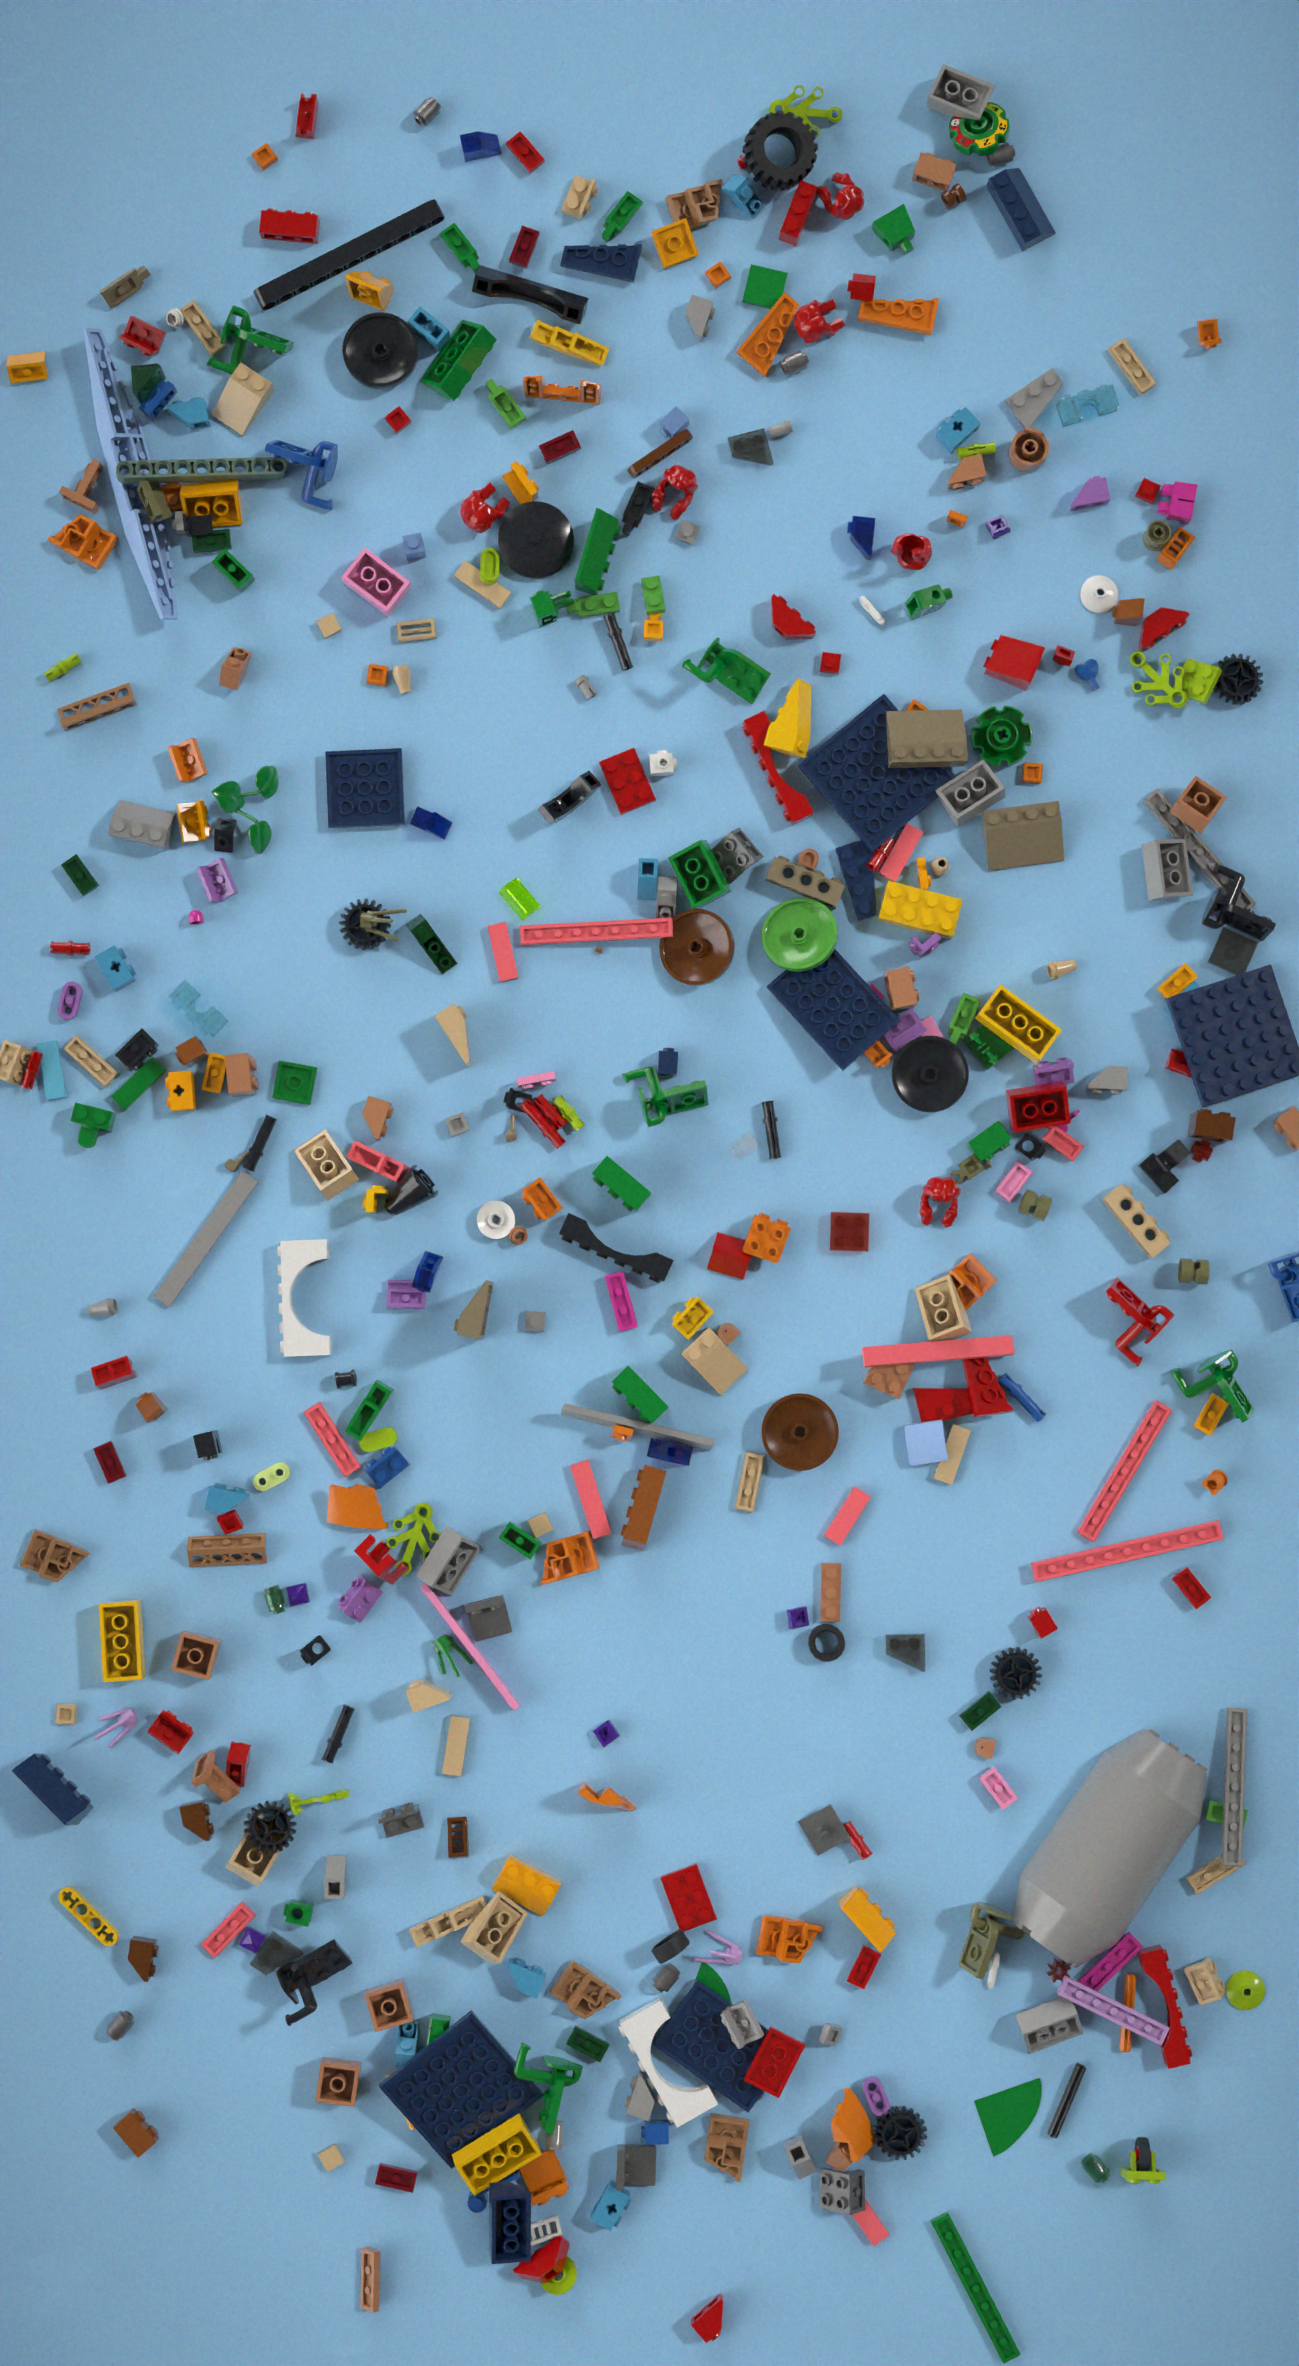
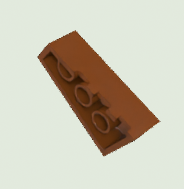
M644 1465L643 1470L639 1469L636 1478L639 1481L638 1488L634 1487L631 1499H634L633 1506H628L626 1517L629 1520L627 1525L623 1524L620 1535L624 1537L621 1545L644 1551L667 1471Z

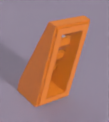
M1179 527L1160 552L1157 561L1172 570L1193 542L1195 536ZM1178 535H1179L1181 538H1183L1184 540H1186L1187 543H1185L1184 541H1182L1181 539H1179V538H1178Z

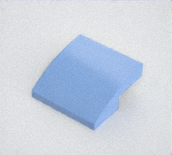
M942 1419L904 1425L910 1466L948 1461Z

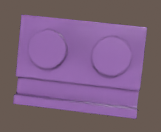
M913 1008L898 1016L900 1022L884 1035L894 1052L927 1031Z
M388 1280L387 1309L425 1310L427 1282Z

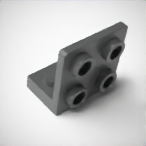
M740 827L731 831L712 849L729 884L735 881L752 864L764 857Z
M503 1594L465 1604V1610L469 1616L475 1641L512 1632Z
M413 1802L402 1805V1808L398 1810L394 1808L383 1810L378 1819L379 1824H383L386 1838L424 1828L419 1805H413Z
M617 2144L616 2190L624 2191V2185L655 2186L656 2146Z
M820 2168V2207L847 2215L864 2211L865 2170L857 2169L844 2173Z

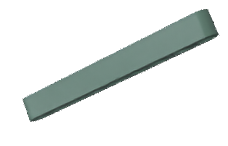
M275 457L122 461L116 466V477L122 484H140L144 480H148L149 483L212 482L236 479L238 481L280 480L286 475L287 462L283 458ZM279 465L283 470L276 471L273 467ZM240 466L243 467L245 471L238 472L235 470V468ZM256 466H261L264 468V470L262 472H258L254 468ZM202 467L205 468L207 471L205 473H199L197 469ZM218 467H223L226 471L224 473H219L216 469ZM185 468L187 473L181 474L178 472V469ZM125 469L130 473L124 476L120 474V471ZM141 469H146L149 471V473L147 475H142L139 473V471ZM160 469H166L168 470V473L160 474L158 471Z

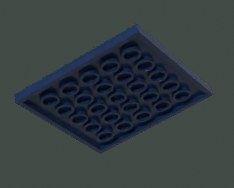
M885 694L881 695L797 766L872 853L937 799L936 790L956 777L948 767H888L886 711L899 710Z
M1271 964L1166 998L1202 1108L1299 1076V1046Z
M472 2010L379 2083V2088L451 2169L455 2167L452 2154L515 2115L521 2114L543 2096V2092L534 2081L519 2079L515 2076V2059Z

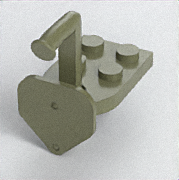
M983 1902L973 1904L970 1914L972 1925L958 1963L960 1967L979 1979H984L985 1973L988 1971V1965L994 1953L998 1935L1019 1940L1025 1934L1019 1927L997 1922L999 1917L1012 1920L1013 1916L994 1905ZM981 1910L987 1912L986 1915H979Z

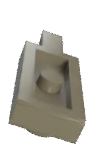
M144 265L137 270L133 268L99 292L108 306L113 308L141 289L144 284L143 280L151 274Z

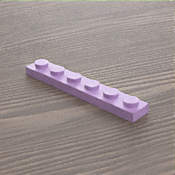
M1066 1975L1058 1988V1995L1162 2046L1170 2029L1168 2026Z

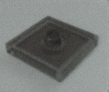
M1223 927L1207 963L1234 975L1245 973L1258 942Z

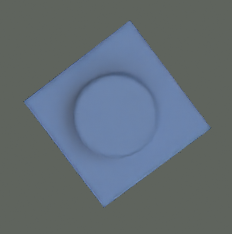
M677 406L660 421V431L666 438L674 437L689 426V418Z
M421 533L402 536L407 561L426 557Z

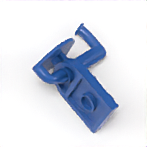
M280 440L266 443L265 451L269 452L270 456L275 458H281L282 456L288 458L290 463L299 464L300 462L308 465L301 499L307 504L332 511V499H329V501L313 497L320 470L323 471V483L329 482L333 478L338 461V444L322 441L311 451ZM324 449L330 451L327 459L323 456Z
M1299 1251L1283 1255L1268 1262L1272 1276L1278 1279L1292 1322L1299 1321V1264L1295 1260L1296 1257H1299ZM1283 1262L1285 1266L1279 1270L1277 1264Z

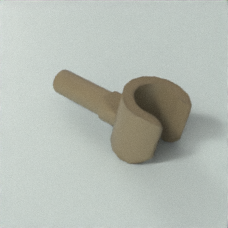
M510 1115L511 1131L505 1132L507 1142L515 1141L517 1138L515 1115Z
M245 1152L236 1161L229 1159L225 1163V1168L230 1172H234L238 1165L248 1157L249 1152Z

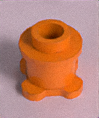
M1213 1470L1208 1475V1479L1202 1481V1485L1210 1491V1494L1216 1495L1218 1490H1222L1226 1486L1228 1478L1223 1471Z

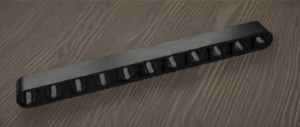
M435 199L427 201L254 290L253 294L263 311L269 310L439 224L445 219V216Z

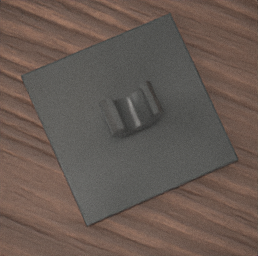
M831 1804L798 1821L817 1855L851 1838Z

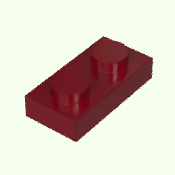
M522 225L509 258V263L527 269L540 236L539 231Z
M572 430L539 445V449L546 464H549L580 450L581 446Z
M112 1441L93 1448L108 1484L127 1476Z
M380 2163L375 2184L413 2193L418 2171Z

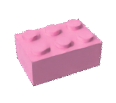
M366 548L362 550L341 577L345 585L387 617L392 614L412 588L410 581Z

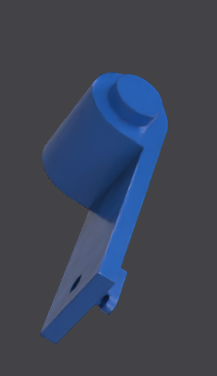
M520 2169L498 2182H511L520 2178ZM489 2187L475 2196L471 2191L469 2192L467 2205L472 2212L480 2213L486 2208Z

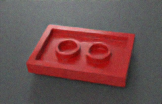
M635 748L599 762L620 815L656 801Z
M697 1863L660 1876L679 1930L685 1932L717 1920Z
M770 2026L744 2076V2081L779 2098L805 2047V2043Z

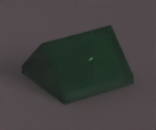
M158 363L131 366L133 393L139 405L143 403L161 380L166 379Z

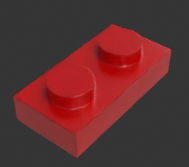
M521 131L506 142V146L530 174L545 162V159Z
M1188 1567L1183 1568L1171 1578L1196 1610L1212 1598Z
M863 1945L846 1981L864 1990L881 1957V1953Z

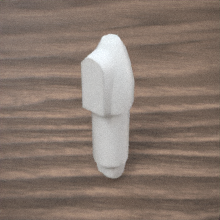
M861 596L859 601L863 608L880 625H884L885 620L864 596Z
M997 1951L994 1952L990 1962L989 1989L994 1987L999 1967L1000 1955Z

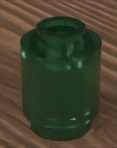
M279 1585L264 1589V1598L268 1611L273 1612L274 1615L285 1612L284 1608L288 1606L283 1590L280 1589Z
M1089 2153L1081 2161L1083 2170L1096 2183H1104L1109 2178L1110 2169L1097 2155Z

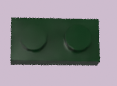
M213 530V534L192 536L193 552L231 550L230 530Z
M77 854L61 864L82 896H86L99 887V884Z
M987 1691L959 1716L969 1729L973 1731L1002 1706Z
M575 2025L566 2045L601 2063L610 2043Z

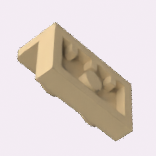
M575 175L561 212L583 220L584 215H588L590 211L591 198H595L598 191L596 179L592 178L589 181Z
M4 1040L0 1049V1079L19 1086L32 1050Z
M1206 1957L1204 1961L1184 1968L1199 2005L1222 1998L1225 1993V1985L1219 1979L1217 1967L1210 1957Z

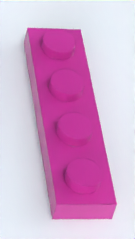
M1128 1931L1078 1982L1096 1991L1100 1990L1143 1948V1945Z

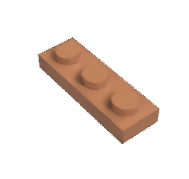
M821 1563L820 1621L840 1622L841 1563Z
M365 2247L362 2248L360 2308L374 2313L379 2311L381 2258L379 2250Z

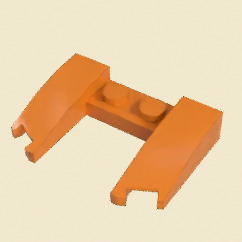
M543 376L523 377L525 397L600 405V384L580 380V389L576 386L564 388L559 387L557 384H548L546 386Z

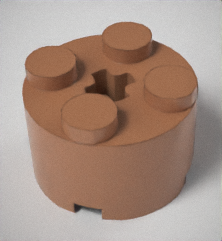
M1027 428L1018 432L1014 436L1009 448L1011 465L1023 472L1037 471L1043 465L1048 455L1049 442L1043 432L1035 428Z

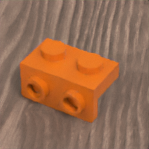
M191 738L179 745L168 746L169 757L174 764L175 774L180 782L191 783L208 774L196 738Z
M541 1177L522 1189L524 1194L521 1197L527 1205L530 1203L533 1205L535 1210L532 1212L538 1220L543 1219L545 1222L563 1209Z

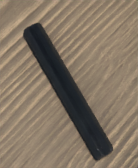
M1076 2063L1048 2129V2135L1053 2138H1058L1086 2071V2067L1080 2063Z

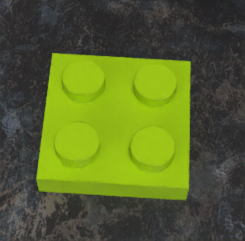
M1187 658L1183 666L1185 676L1183 677L1182 690L1186 692L1189 700L1206 704L1222 670L1220 667Z

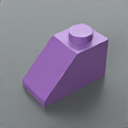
M1094 476L1089 478L1072 502L1070 511L1107 505L1110 501L1106 477Z

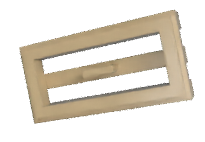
M434 618L396 623L399 643L437 639ZM431 624V627L401 630V627ZM432 632L431 634H423V635H414V636H405V637H402V635H406V634Z

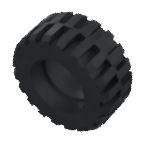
M777 111L775 114L772 112L767 114L754 124L745 137V144L742 152L745 153L743 162L748 164L746 169L748 174L753 173L755 176L753 180L756 183L760 180L762 187L767 188L771 186V190L776 191L779 188L787 190L791 186L794 187L799 184L800 180H803L814 167L813 164L817 159L815 152L818 150V144L814 143L816 136L814 133H810L809 129L811 126L808 123L806 125L803 124L802 117H793L794 113L792 112L784 114L783 111ZM778 134L791 141L796 157L790 167H778L769 161L764 150V142L767 137Z

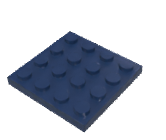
M402 748L325 751L329 828L405 825Z

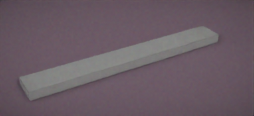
M1157 788L1142 802L1174 839H1186L1189 857L1217 889L1219 887L1222 888L1221 894L1226 897L1233 879L1219 873L1214 874L1215 863L1223 865L1222 862L1190 826L1170 813L1173 805ZM1242 887L1235 905L1243 909H1251L1257 903Z
M245 1171L240 1173L154 1294L155 1298L168 1307L173 1304L259 1181Z
M567 1403L563 1405L560 1414L612 1428L614 1425L634 1429L633 1433L708 1451L711 1450L714 1443L712 1438Z
M1227 1708L1221 1852V1865L1242 1867L1247 1709Z

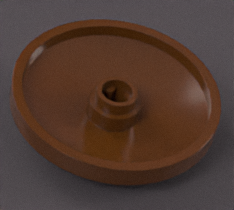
M690 909L673 918V938H661L659 946L660 958L666 971L677 981L692 986L706 985L720 978L729 968L735 949L734 937L729 925L719 915L704 909Z
M795 1393L780 1398L768 1409L762 1422L761 1435L767 1453L776 1463L790 1470L806 1471L820 1466L832 1455L838 1442L839 1427L833 1411L824 1401L810 1394Z

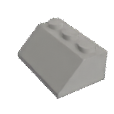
M983 759L938 788L936 793L949 817L957 827H960L1005 798V787Z
M120 800L112 814L108 834L112 838L167 850L176 813Z
M1186 839L1154 840L1141 844L1148 900L1157 901L1193 896Z
M446 1526L435 1546L430 1550L425 1562L420 1566L416 1576L430 1587L452 1596L482 1546Z
M1062 1996L1048 2003H1041L1035 2008L1023 2010L1015 2015L1029 2054L1083 2034L1079 2016L1073 2002Z

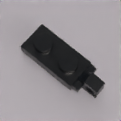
M639 481L637 482L623 513L622 522L625 525L622 533L629 536L633 526L638 528L652 499V493L655 491V488Z

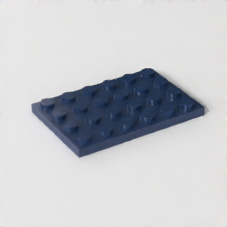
M836 949L818 967L800 972L785 970L766 986L842 1071L847 1069L900 1022L895 1013Z
M697 1979L658 2034L653 2045L749 2113L763 2093V2090L744 2081V2076L768 2028L759 2023L764 2033L762 2038L749 2042L743 2048L738 2049L736 2044L732 2042L731 2035L723 2024L721 2013L733 2004Z

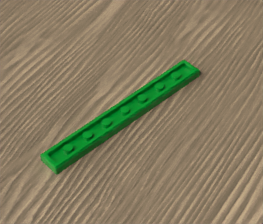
M946 2212L930 2220L1003 2364L1018 2357L1021 2354L949 2213Z

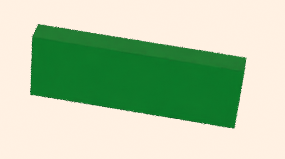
M151 1057L111 1097L126 1111L166 1070L154 1057Z

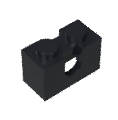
M217 1430L193 1435L198 1458L203 1457L204 1461L218 1458V1453H222Z

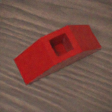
M773 594L771 596L772 628L785 640L813 639L816 635L815 626L809 621L805 622L795 608L791 609L786 605L787 601L779 595L777 597Z
M1161 607L1147 616L1142 622L1138 649L1141 651L1144 648L1146 650L1156 645L1155 641L1161 637L1163 640L1172 633L1170 630L1175 627L1179 629L1184 626L1190 614L1186 611Z
M562 2235L554 2237L550 2240V2243L534 2252L531 2256V2261L520 2262L513 2269L514 2273L525 2280L548 2283L563 2271L570 2246L569 2241Z

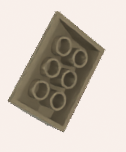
M962 710L886 711L889 768L965 766L968 761Z
M1059 801L987 810L981 813L988 871L1064 861Z
M486 1280L461 1313L460 1318L455 1320L454 1331H457V1335L484 1339L493 1282Z

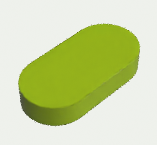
M493 548L484 549L480 556V579L487 585L495 584L499 578L500 555Z
M385 1427L366 1433L363 1439L359 1441V1445L365 1452H373L392 1446L397 1441V1432L391 1427Z

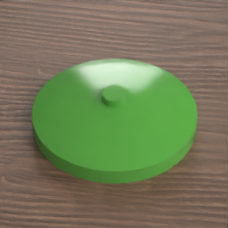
M794 898L782 902L769 913L762 927L761 939L767 956L774 964L788 971H807L824 963L833 953L838 940V927L833 914L824 904L810 898Z

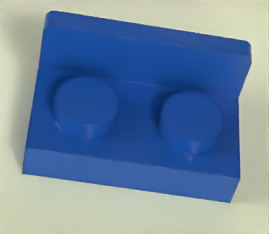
M161 380L139 406V410L154 421L177 393L175 386L169 381Z
M389 1446L381 1453L383 1457L378 1461L374 1458L366 1465L368 1469L364 1472L369 1475L379 1489L410 1465L397 1447L391 1449Z

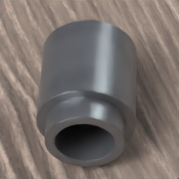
M429 97L414 111V120L417 124L428 126L439 114V109L441 108L438 101L433 97Z
M1008 142L999 145V150L986 155L989 166L997 167L1012 162L1015 150L1013 145H1009Z
M799 350L784 357L783 361L780 362V366L785 376L789 374L792 376L806 369L809 359L805 352L802 353Z
M669 1962L652 1979L655 1982L653 1986L661 1993L663 1991L668 1992L679 1979L678 1976L681 1972Z
M127 2010L124 2012L119 2011L107 2026L106 2033L116 2041L123 2038L135 2023L133 2020L134 2016Z

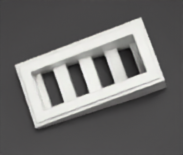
M557 2215L531 2222V2246L563 2235ZM550 2222L553 2223L555 2232L551 2233ZM544 2224L547 2232L545 2235L542 2230V2225ZM536 2227L539 2233L538 2237H536L534 2228Z

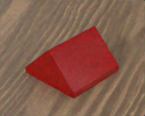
M717 1232L707 1269L744 1280L751 1257L750 1254L743 1251L746 1240Z

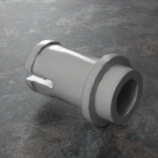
M784 420V423L768 427L771 439L785 434L790 435L793 432L791 422H786V420Z
M581 675L575 680V686L581 689L587 700H590L597 695V692L588 681L589 678Z

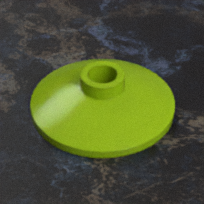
M1243 1970L1236 1972L1229 1978L1226 1985V1995L1230 2003L1236 2008L1251 2010L1262 2002L1265 1995V1986L1257 1974ZM1245 1989H1250L1248 1995H1244Z
M566 2257L564 2268L561 2272L563 2273L562 2279L559 2280V2275H557L548 2283H541L546 2292L552 2295H562L573 2287L577 2278V2268L571 2258Z

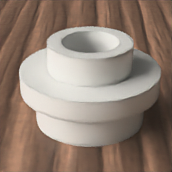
M170 309L166 314V321L169 326L179 328L183 325L184 318L179 309Z

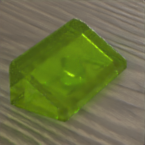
M517 877L499 891L500 895L522 921L541 907Z

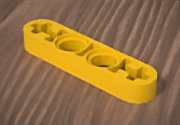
M67 1886L59 1892L58 1898L61 1904L103 1945L112 1946L119 1939L117 1929L75 1888ZM64 1891H65L66 1893H68V1892L70 1891V1892L72 1893V1895H71L70 1897H71L74 1901H75L77 1898L79 1899V1901L76 1902L73 1907L71 1906V1904L73 1903V1901H72L71 1899H67V1900L64 1899V1897H65ZM79 1904H84L87 1907L86 1914L81 1915L77 1912ZM92 1918H98L101 1921L99 1928L91 1926ZM104 1925L107 1927L104 1931L108 1934L112 1932L114 1940L110 1939L107 1941L105 1939L107 1935L104 1932L101 1935L98 1933Z

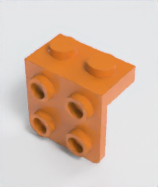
M760 1212L759 1215L754 1214L743 1251L764 1260L778 1263L791 1227L787 1226L788 1222L777 1219V1222L769 1220V1215Z
M548 2149L541 2152L542 2155L519 2168L527 2188L531 2192L532 2206L536 2204L538 2206L544 2205L549 2201V2198L554 2196L556 2198L561 2197L569 2190V2182L555 2150Z

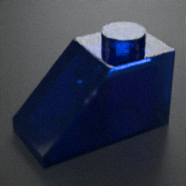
M476 131L460 135L465 162L502 154L498 135Z
M853 516L852 521L848 522L847 525L850 541L866 560H871L875 518Z
M425 1251L416 1269L412 1287L421 1292L430 1293L439 1272L443 1256Z
M651 1437L647 1456L689 1466L693 1447Z

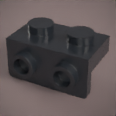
M141 1028L115 1056L129 1071H137L143 1066L144 1059L152 1057L157 1052L159 1044Z

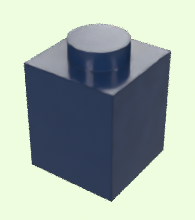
M663 1048V1051H659L658 1075L677 1076L678 1052H675L674 1048Z

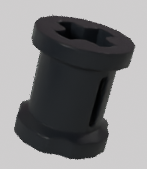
M355 1369L345 1373L335 1372L337 1389L349 1385L357 1386Z

